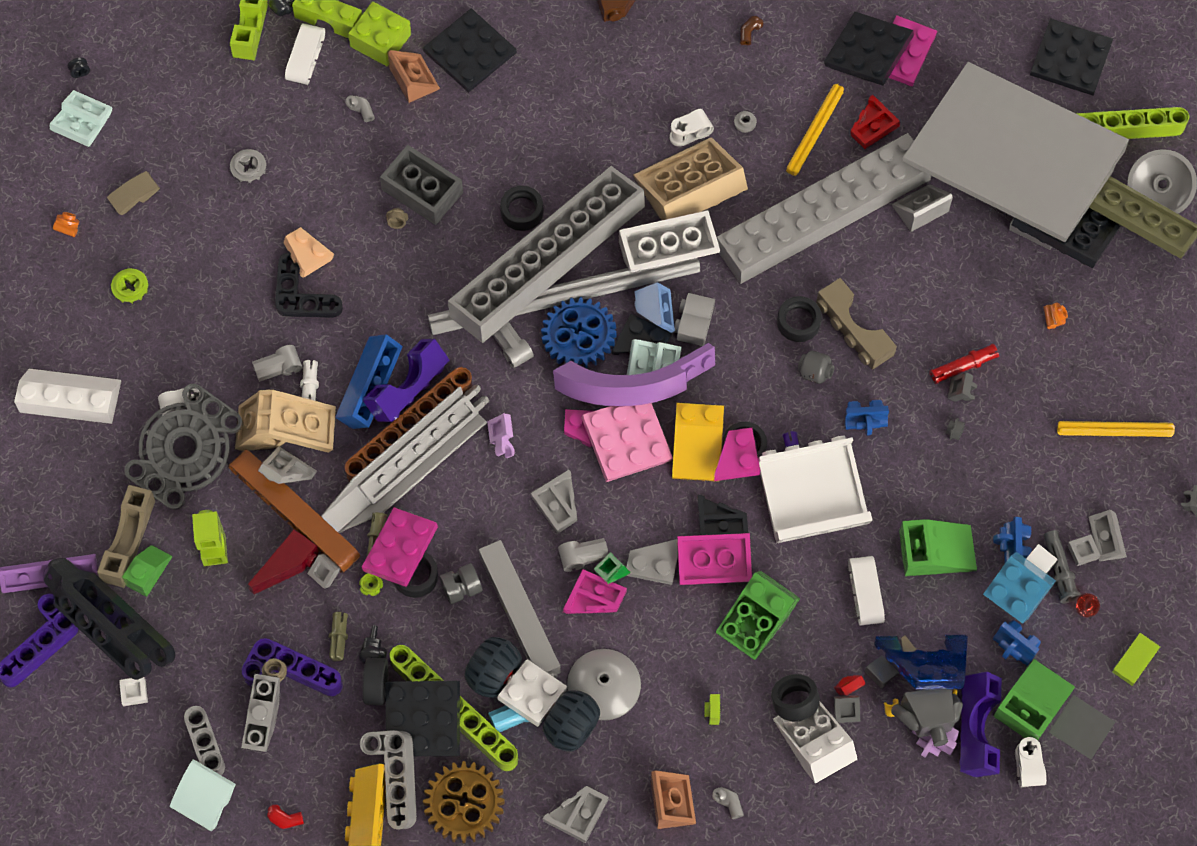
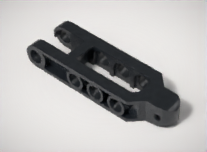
M57 558L49 562L43 574V580L53 593V605L129 677L138 680L149 675L152 669L150 660L160 667H165L174 661L175 650L173 646L95 573L78 569L66 558ZM93 586L96 588L98 596L94 593ZM67 598L70 600L72 607L68 605ZM110 602L114 606V611L110 607ZM84 614L87 616L89 623L85 621ZM126 618L130 620V625H128ZM101 630L104 632L106 639L102 637ZM160 649L163 650L165 658L161 655ZM135 662L139 665L140 671L135 667Z

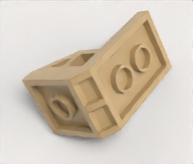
M260 390L239 405L238 414L243 420V426L236 433L235 449L241 451L245 449L248 451L280 447L285 442L329 453L333 450L336 406L276 390Z

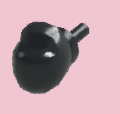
M269 0V7L278 16L289 15L293 11L292 4L294 0Z
M376 625L372 626L370 638L366 637L362 644L359 659L363 664H365L367 658H386L387 649L381 647L380 639H376L378 630Z

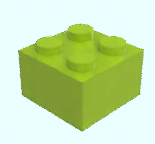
M372 1L348 33L350 47L388 67V52L390 50L399 51L411 35L410 21Z

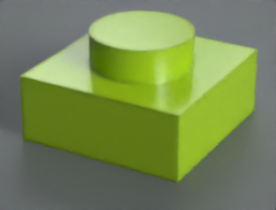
M710 694L709 702L704 703V717H709V725H719L720 694Z

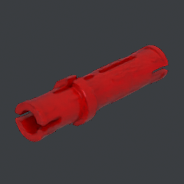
M990 344L978 351H969L968 355L930 370V375H934L931 378L937 384L973 367L977 369L981 367L982 363L999 357V353H995L997 348L994 344Z

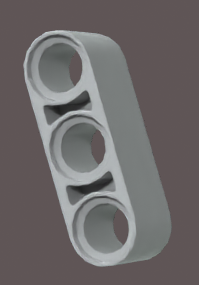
M192 706L185 712L184 720L199 763L207 767L210 761H218V766L211 770L222 775L225 770V763L209 718L202 707ZM195 716L203 717L199 724H192L191 720ZM203 738L211 739L209 745L205 747L199 746V742Z

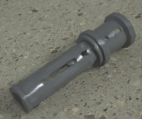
M1057 530L1046 532L1043 536L1048 551L1057 558L1053 567L1056 573L1054 580H1056L1055 584L1058 585L1061 594L1060 602L1064 604L1077 601L1082 596L1077 591L1074 580L1076 576L1069 569L1059 532Z

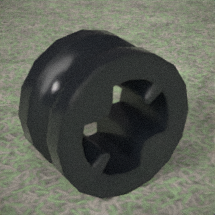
M75 58L68 63L67 66L71 77L80 78L89 74L90 68L85 58Z

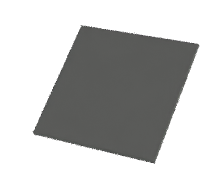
M1073 695L1049 733L1091 760L1115 724V721Z

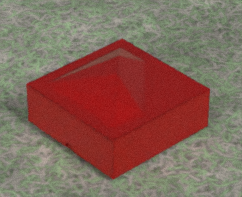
M861 675L847 676L842 678L834 688L838 695L847 696L864 686L865 681Z

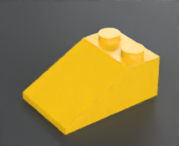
M677 403L672 479L714 481V474L721 456L724 406Z

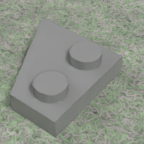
M279 446L262 463L258 470L268 480L275 481L278 484L310 480L317 472V470Z
M569 470L531 493V498L557 534L577 522L571 472Z
M677 539L631 550L626 567L631 573L627 576L672 585L678 560Z
M586 786L577 792L574 797L564 801L560 807L550 814L547 813L543 817V822L586 843L609 797Z

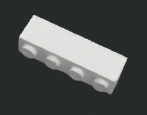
M708 210L619 230V245L624 262L630 272L720 253Z
M28 369L19 380L14 402L20 413L112 424L121 380Z

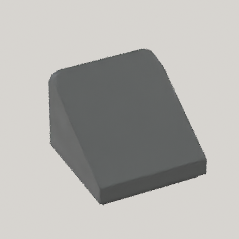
M882 655L870 663L864 671L881 689L899 674Z

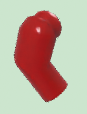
M271 805L268 808V819L281 829L304 824L301 812L288 815L280 809L279 805Z

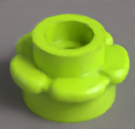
M365 574L359 581L360 591L364 595L375 596L380 593L383 581L375 575Z

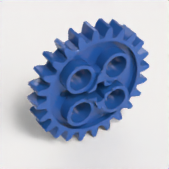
M582 297L579 298L578 303H575L574 299L570 298V304L568 305L561 301L562 308L553 306L555 314L547 313L549 320H543L545 328L541 329L543 335L542 342L546 344L545 351L550 352V358L554 359L557 357L558 364H561L563 361L566 363L573 361L578 365L583 363L585 368H588V362L590 361L596 366L597 358L604 361V352L611 353L609 346H615V339L613 338L617 337L616 323L612 322L613 315L608 314L607 307L601 309L600 302L592 305L591 298H589L587 303H583ZM570 318H575V319H577V320L574 321V322H568V321H567V320L570 319ZM592 324H597V325H599V326L596 327V328H590V327H589V326L592 325ZM562 338H568V339H569L567 342H560V341H559V340L562 339ZM584 344H590V345H591L589 348H582V347H581V346L584 345Z

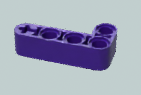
M53 594L43 595L37 604L39 611L47 622L0 662V681L6 687H15L78 633L79 629L73 623L68 628H61L65 621L70 620L56 607L50 612L45 611L49 605L53 604ZM53 637L51 643L47 645L42 644L45 638ZM29 653L34 654L31 660L23 661L25 655ZM17 662H19V664L21 665L20 669L16 665ZM10 671L13 672V674L9 676L6 674V672Z
M266 638L260 639L254 644L242 667L244 680L247 685L252 687L254 678L248 677L252 670H259L260 675H262V667L268 660L279 659L283 662L285 659L294 660L293 663L286 667V677L327 696H336L343 688L341 675L337 670ZM262 650H272L268 656H260ZM307 669L315 670L312 676L307 677L303 675ZM332 679H335V684L331 683L327 686L326 681L331 682Z

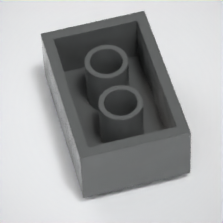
M409 145L403 149L380 176L381 188L384 192L434 225L438 224L463 194V185L460 178Z

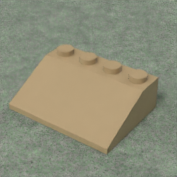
M712 137L633 175L638 185L644 189L646 198L661 220L702 212L748 189L743 167Z

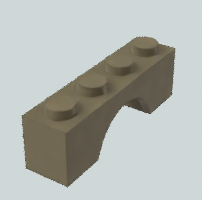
M839 278L818 292L816 303L823 314L826 313L830 317V322L834 329L840 330L843 333L847 345L850 348L854 347L861 362L864 365H869L873 370L893 357L897 346L883 329L866 330L852 320L849 308L853 303L854 294L844 281Z
M128 485L121 505L120 522L115 539L110 548L105 550L97 571L99 578L107 584L122 588L126 586L122 576L137 555L155 504V498L151 490Z

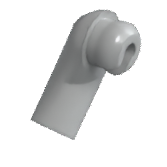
M353 95L346 98V106L353 111L360 112L364 122L375 119L370 104L366 99Z
M723 787L716 788L713 791L712 798L717 803L729 808L732 819L744 816L738 795L735 792Z

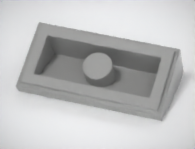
M1107 510L1089 516L1094 542L1101 555L1099 561L1126 558L1116 513L1112 510Z

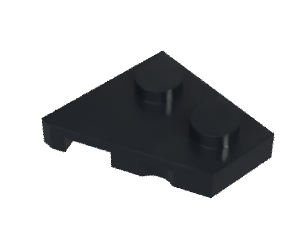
M630 314L612 349V354L630 353L632 340L634 339L656 344L659 342L668 344L673 332H669L658 325Z
M698 495L700 535L748 533L747 513L738 509H731L728 505L721 502L717 504L705 499L703 495Z

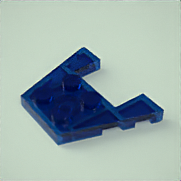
M946 635L944 643L947 650H915L914 652H904L897 636L875 637V647L878 650L882 649L886 653L885 658L889 662L897 664L900 674L915 689H959L964 687L967 635Z

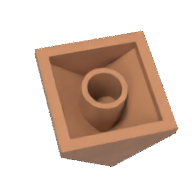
M393 50L388 52L389 68L409 103L440 89L421 54Z
M652 771L651 787L657 828L662 829L696 824L689 775Z

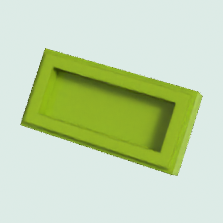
M1139 633L1112 672L1133 686L1160 646Z

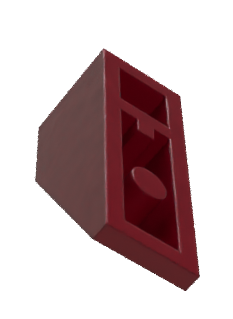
M293 530L249 582L250 592L253 594L259 593L303 572L307 567H312L318 557L317 545L296 530Z

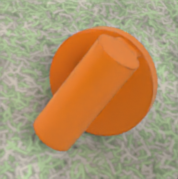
M62 212V215H57L53 230L75 237L78 232L79 220L72 213Z
M1054 303L1044 306L1047 329H1054L1066 323L1068 314L1063 305Z

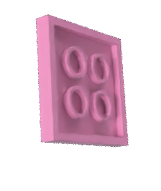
M652 403L635 406H609L584 414L581 417L606 482L673 460Z

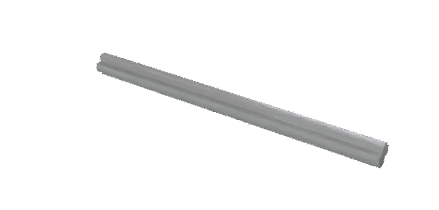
M693 258L635 272H630L628 268L553 285L517 315L562 305L561 301L567 304L570 303V298H573L574 301H579L580 297L584 300L700 272V263L698 258ZM449 310L428 315L432 335L463 328L450 318Z

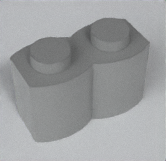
M688 293L686 300L682 299L679 312L683 314L681 320H676L674 332L678 333V341L704 346L714 310L715 299Z

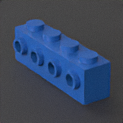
M387 334L370 336L335 416L336 419L352 429L369 428L374 416L362 400L376 385L388 383L402 350V345Z

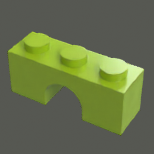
M240 0L239 25L234 24L230 47L234 58L255 60L268 8V0Z
M294 0L292 4L296 19L315 25L317 20H323L333 27L334 33L349 38L348 33L362 16L361 9L337 0Z
M202 510L198 514H192L194 542L197 550H200L203 565L210 566L228 563L226 536L217 511Z

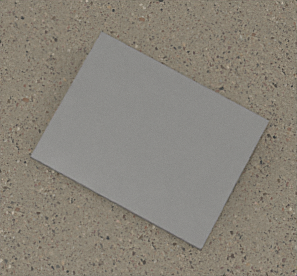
M967 62L903 156L902 161L1066 242L1112 174L1115 165L1125 152L1129 139Z

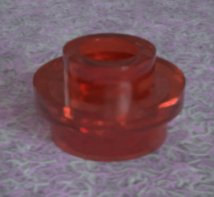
M1084 593L1078 598L1076 610L1079 615L1088 618L1098 613L1100 603L1095 595Z

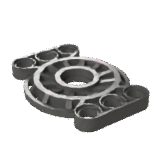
M189 384L184 388L182 396L185 403L168 405L157 411L147 421L139 440V456L141 460L129 461L124 471L130 481L140 488L150 490L148 486L152 479H160L162 486L158 491H152L153 496L172 510H177L184 506L186 500L184 492L202 489L212 483L222 473L230 453L228 434L239 432L243 426V420L236 411L197 384ZM191 389L199 390V399L196 401L188 400V391ZM215 402L219 405L218 413L210 415L206 412V407L209 403ZM176 408V411L169 412L164 416L161 415L168 410ZM230 416L238 418V425L233 429H229L225 425L226 419ZM158 418L151 430H148L153 421ZM219 433H223L225 438H220ZM146 435L148 436L146 441V449L143 450V443ZM182 436L191 437L196 444L194 454L188 458L177 457L173 451L175 440ZM221 444H225L224 458L220 457ZM217 463H220L218 471L211 477L210 473L214 470ZM133 465H140L143 471L139 477H132L129 471ZM205 477L207 478L205 482L199 485H192L193 482L200 481ZM181 484H187V487H182ZM173 492H177L181 496L180 502L176 505L168 503V496Z

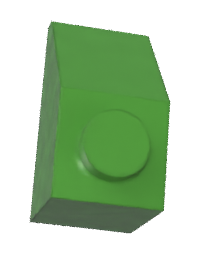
M152 545L135 556L122 576L125 585L147 597L172 556Z

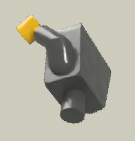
M950 684L907 692L903 696L901 705H899L898 699H893V705L884 703L885 715L898 718L910 730L915 731L918 737L931 735L933 744L936 747L948 743L946 732L951 731L954 724L959 720L963 707L962 702L957 696V689H953L951 692Z

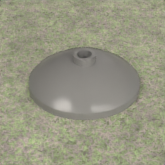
M1161 149L1148 152L1135 162L1130 170L1127 186L1179 214L1189 206L1195 196L1197 177L1193 166L1183 155L1175 151ZM1165 180L1167 182L1166 188H1160L1158 186L1159 181Z
M598 649L584 654L574 663L568 675L567 687L568 691L576 690L587 693L596 701L600 708L599 720H613L625 715L633 708L640 694L641 680L636 666L627 656L615 650ZM605 676L609 681L602 683L600 678Z

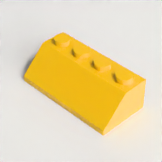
M376 764L355 769V777H350L349 791L353 792V802L348 801L347 816L351 817V824L346 826L345 841H349V846H381L386 783L384 764Z

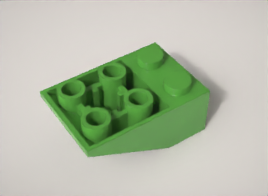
M927 519L902 521L899 534L905 576L977 571L971 525Z
M755 572L716 633L756 660L801 598L764 572Z
M1034 659L1000 704L993 717L1022 737H1033L1039 740L1075 686Z

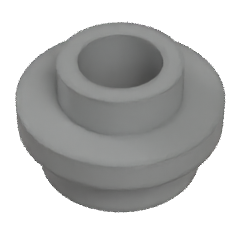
M743 111L735 116L734 125L737 130L746 133L756 127L757 120L751 112ZM748 119L749 122L744 123L742 120Z

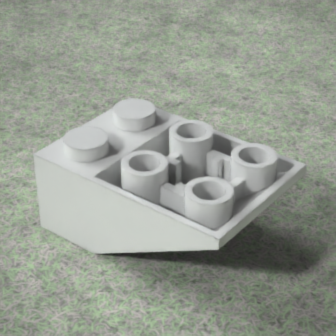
M821 702L816 713L808 719L791 722L782 719L780 716L773 718L800 764L815 783L857 760L853 740Z

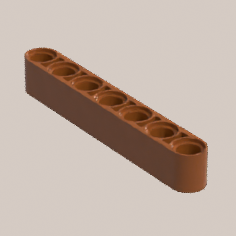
M463 367L454 369L354 454L345 464L348 481L350 482L357 475L351 473L353 469L359 468L363 470L374 460L369 458L371 454L377 453L380 455L392 445L388 444L387 440L391 438L399 439L409 430L404 428L406 424L411 423L415 425L427 415L422 413V410L427 408L432 410L444 399L439 398L441 394L450 395L459 386L462 388L463 394L472 387L470 371ZM459 379H465L467 381L464 384L456 383V381Z
M245 449L228 465L229 469L235 475L238 474V478L252 491L255 490L254 493L268 506L271 504V509L284 521L288 520V524L294 530L317 545L318 552L321 551V554H325L340 568V572L344 573L360 558L359 552L285 483L278 484L275 481H270L264 474L259 472L258 470L262 462Z

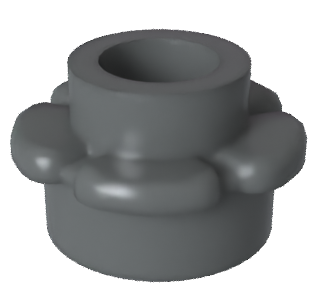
M959 418L955 422L951 420L948 425L946 434L950 435V440L952 438L960 440L964 431L965 423L959 421Z

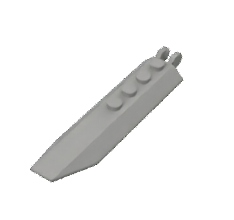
M478 384L474 385L464 394L460 386L354 476L321 517L338 533H341L372 519V513H384L487 423L479 415L478 411L489 402L488 397L483 396L479 398L473 405L470 402L480 392V386Z

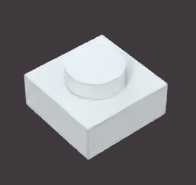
M145 677L138 680L132 678L119 680L123 706L148 703Z

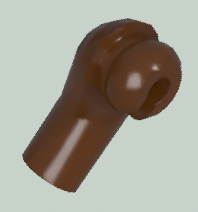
M751 16L741 26V45H751V32L754 29L760 30L763 27L764 22L761 18Z

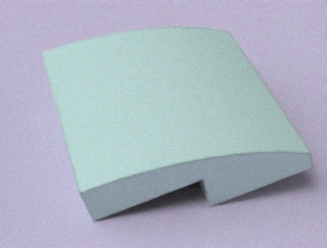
M73 90L62 102V110L51 121L50 130L89 147L109 118L112 107Z
M637 339L632 340L627 375L652 372L680 359L681 347L660 342L656 344Z
M192 760L177 787L170 807L212 831L218 824L223 808L229 803L236 784L196 760Z

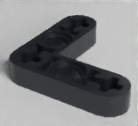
M291 253L282 254L278 262L275 299L277 312L286 317L333 318L339 316L342 313L343 305L342 300L337 295L298 294L300 267L298 263L293 262L291 264V273H287L286 263H288V260H292ZM286 280L294 282V286L290 289H284L281 285ZM285 301H289L290 304L287 309H283ZM296 301H299V310H296ZM312 301L316 304L315 308L309 311L303 308L304 303ZM319 301H322V310H320ZM331 302H335L334 310L329 309Z

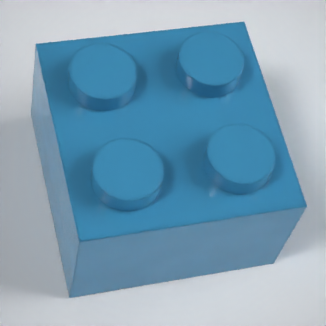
M1016 552L1009 557L983 595L1023 624L1030 618L1056 580Z

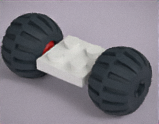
M500 637L486 639L475 651L466 666L464 677L468 686L481 696L491 698L498 696L500 702L537 727L547 716L543 725V733L547 740L555 748L571 752L579 749L592 733L600 718V708L596 701L589 694L582 691L569 690L566 692L567 686L528 659L520 667L522 662L521 654L509 640Z

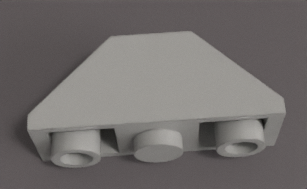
M254 674L241 748L267 752L277 719L280 678Z

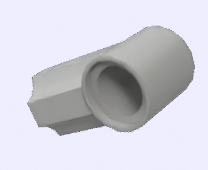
M509 322L493 334V337L502 348L506 360L511 362L510 366L512 368L534 357L529 344L524 339H520Z
M294 345L283 346L273 355L252 361L259 382L280 374L289 376L292 375L291 372L298 373L302 369V364Z
M604 538L584 543L571 541L563 543L558 547L565 572H571L574 568L579 570L586 564L600 562L608 555V548Z

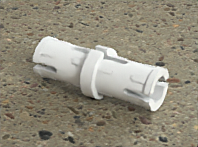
M310 360L303 362V379L300 382L302 398L316 401V389L319 387V382L317 381V361H312L311 369Z

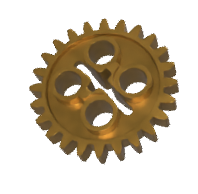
M465 761L462 762L461 768H458L455 762H453L452 770L450 771L444 766L443 775L435 773L436 782L429 780L428 783L432 790L427 789L424 791L425 795L430 797L423 800V804L429 806V808L424 810L425 815H432L428 819L429 825L437 823L434 831L439 832L443 829V838L445 839L451 834L452 842H455L458 836L461 837L463 843L466 842L468 836L475 842L476 834L478 833L482 838H485L484 830L487 829L493 832L491 823H500L496 814L501 815L504 813L503 809L498 807L505 804L503 798H498L504 794L503 789H496L500 785L499 780L491 781L493 772L485 775V766L476 770L475 762L472 763L470 768H467ZM452 783L462 785V788L457 792H452L448 789ZM476 789L486 791V794L481 798L473 796V792ZM446 795L452 799H443L442 797ZM464 797L468 798V803H465L464 806H460V801H462ZM476 805H485L486 807L482 809ZM447 806L455 808V812L450 816L442 813V810ZM471 812H476L480 817L477 821L470 822L466 819V816Z

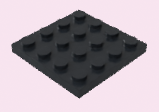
M1090 207L1066 242L1017 218H1014L1011 226L1021 232L1029 234L1040 242L1059 250L1061 253L1091 268H1094L1122 226Z

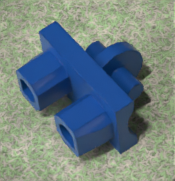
M872 400L869 402V407H861L858 401L848 402L845 413V429H865L866 436L872 435V428L888 427V406H884L881 400Z
M1014 517L1013 521L1005 523L1004 527L1000 528V534L993 536V543L1000 545V551L1004 552L1005 563L1016 552L1024 558L1030 555L1032 549L1028 546H1022V540L1030 538L1031 526L1023 524L1021 517Z
M1015 620L1008 624L1004 622L993 637V640L1005 650L1002 658L1006 660L1011 655L1017 661L1020 660L1028 666L1039 651L1038 647L1041 641L1034 635H1030L1027 639L1021 635L1022 627Z

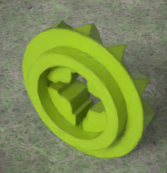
M125 269L114 276L111 290L115 298L119 299L122 303L130 302L133 304L138 299L142 300V296L147 293L149 284L145 274L141 271ZM125 281L131 285L134 284V292L130 289L125 290L127 288Z

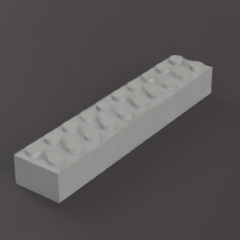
M907 133L717 236L720 248L719 254L740 284L930 181L931 175L902 161L903 156L914 140Z
M610 166L449 299L450 318L480 342L484 343L645 207L644 189Z

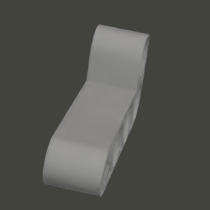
M406 731L366 733L360 739L361 750L367 755H384L388 823L392 828L398 830L411 828L415 824L417 817L412 737ZM398 735L402 739L400 748H396L394 745V740ZM374 737L378 740V747L375 750L370 745ZM398 761L403 763V771L400 774L395 769ZM400 786L405 791L402 799L397 796V789ZM397 804H405V807H398ZM399 815H405V820L399 821Z

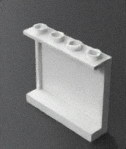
M837 436L831 439L832 442L822 443V440L808 443V447L799 448V445L785 448L784 452L776 453V450H769L763 452L762 456L759 457L760 476L776 543L867 525L872 521L870 511L867 512L851 446L853 438L846 439L845 436Z

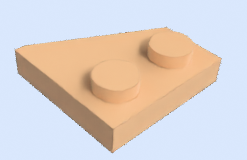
M301 227L285 236L284 244L291 253L293 262L298 263L300 267L299 274L303 278L330 262L334 256V253Z

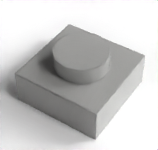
M1092 535L1070 541L1067 545L1076 566L1097 560L1101 556Z
M325 554L318 555L307 574L325 589L330 587L340 568Z

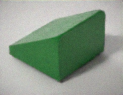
M611 552L594 568L608 584L631 573Z

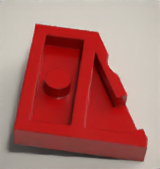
M872 95L868 99V105L865 110L861 111L859 120L854 123L851 129V136L866 149L900 127V121Z

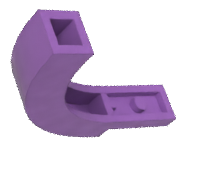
M707 343L664 368L635 375L598 373L581 367L573 361H569L553 370L554 385L557 391L566 396L596 405L635 406L653 403L687 390L686 382L714 367L715 347Z

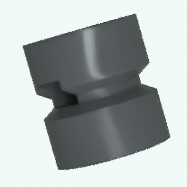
M471 563L459 567L457 573L450 571L439 576L443 590L451 605L463 600L464 595L471 597L482 592L479 578Z

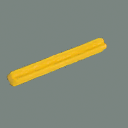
M838 84L832 86L789 162L786 170L787 173L793 176L799 173L843 94L844 88Z
M1059 421L1057 424L1059 435L1172 437L1175 432L1173 423Z

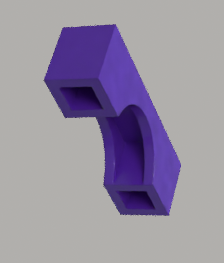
M421 339L407 353L409 371L405 381L396 388L390 384L376 385L364 397L362 401L378 422H392L400 416L399 412L405 406L410 405L420 391L429 386V381L434 376L444 370V366L450 360L435 339Z
M989 672L963 676L960 772L973 777L1000 773V749L988 743L984 728L989 712L1001 702L1002 678Z

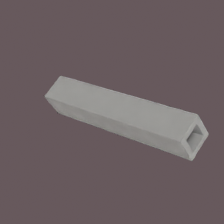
M499 540L480 548L479 557L526 658L554 678H557V674L561 673L560 664L502 541Z

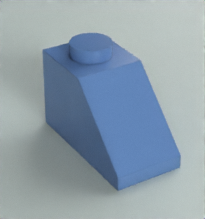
M657 282L636 290L634 304L637 313L669 332H674L670 289Z

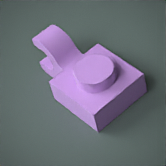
M503 413L487 421L490 443L496 444L495 453L497 456L505 453V458L514 456V448L508 440L513 437L511 416Z

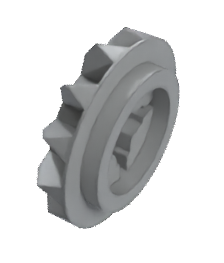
M252 149L239 151L230 162V170L233 177L239 179L240 182L248 181L249 183L256 179L259 180L260 176L265 174L267 166L264 156ZM252 161L253 169L249 168L248 171L245 172V167L243 165H248Z

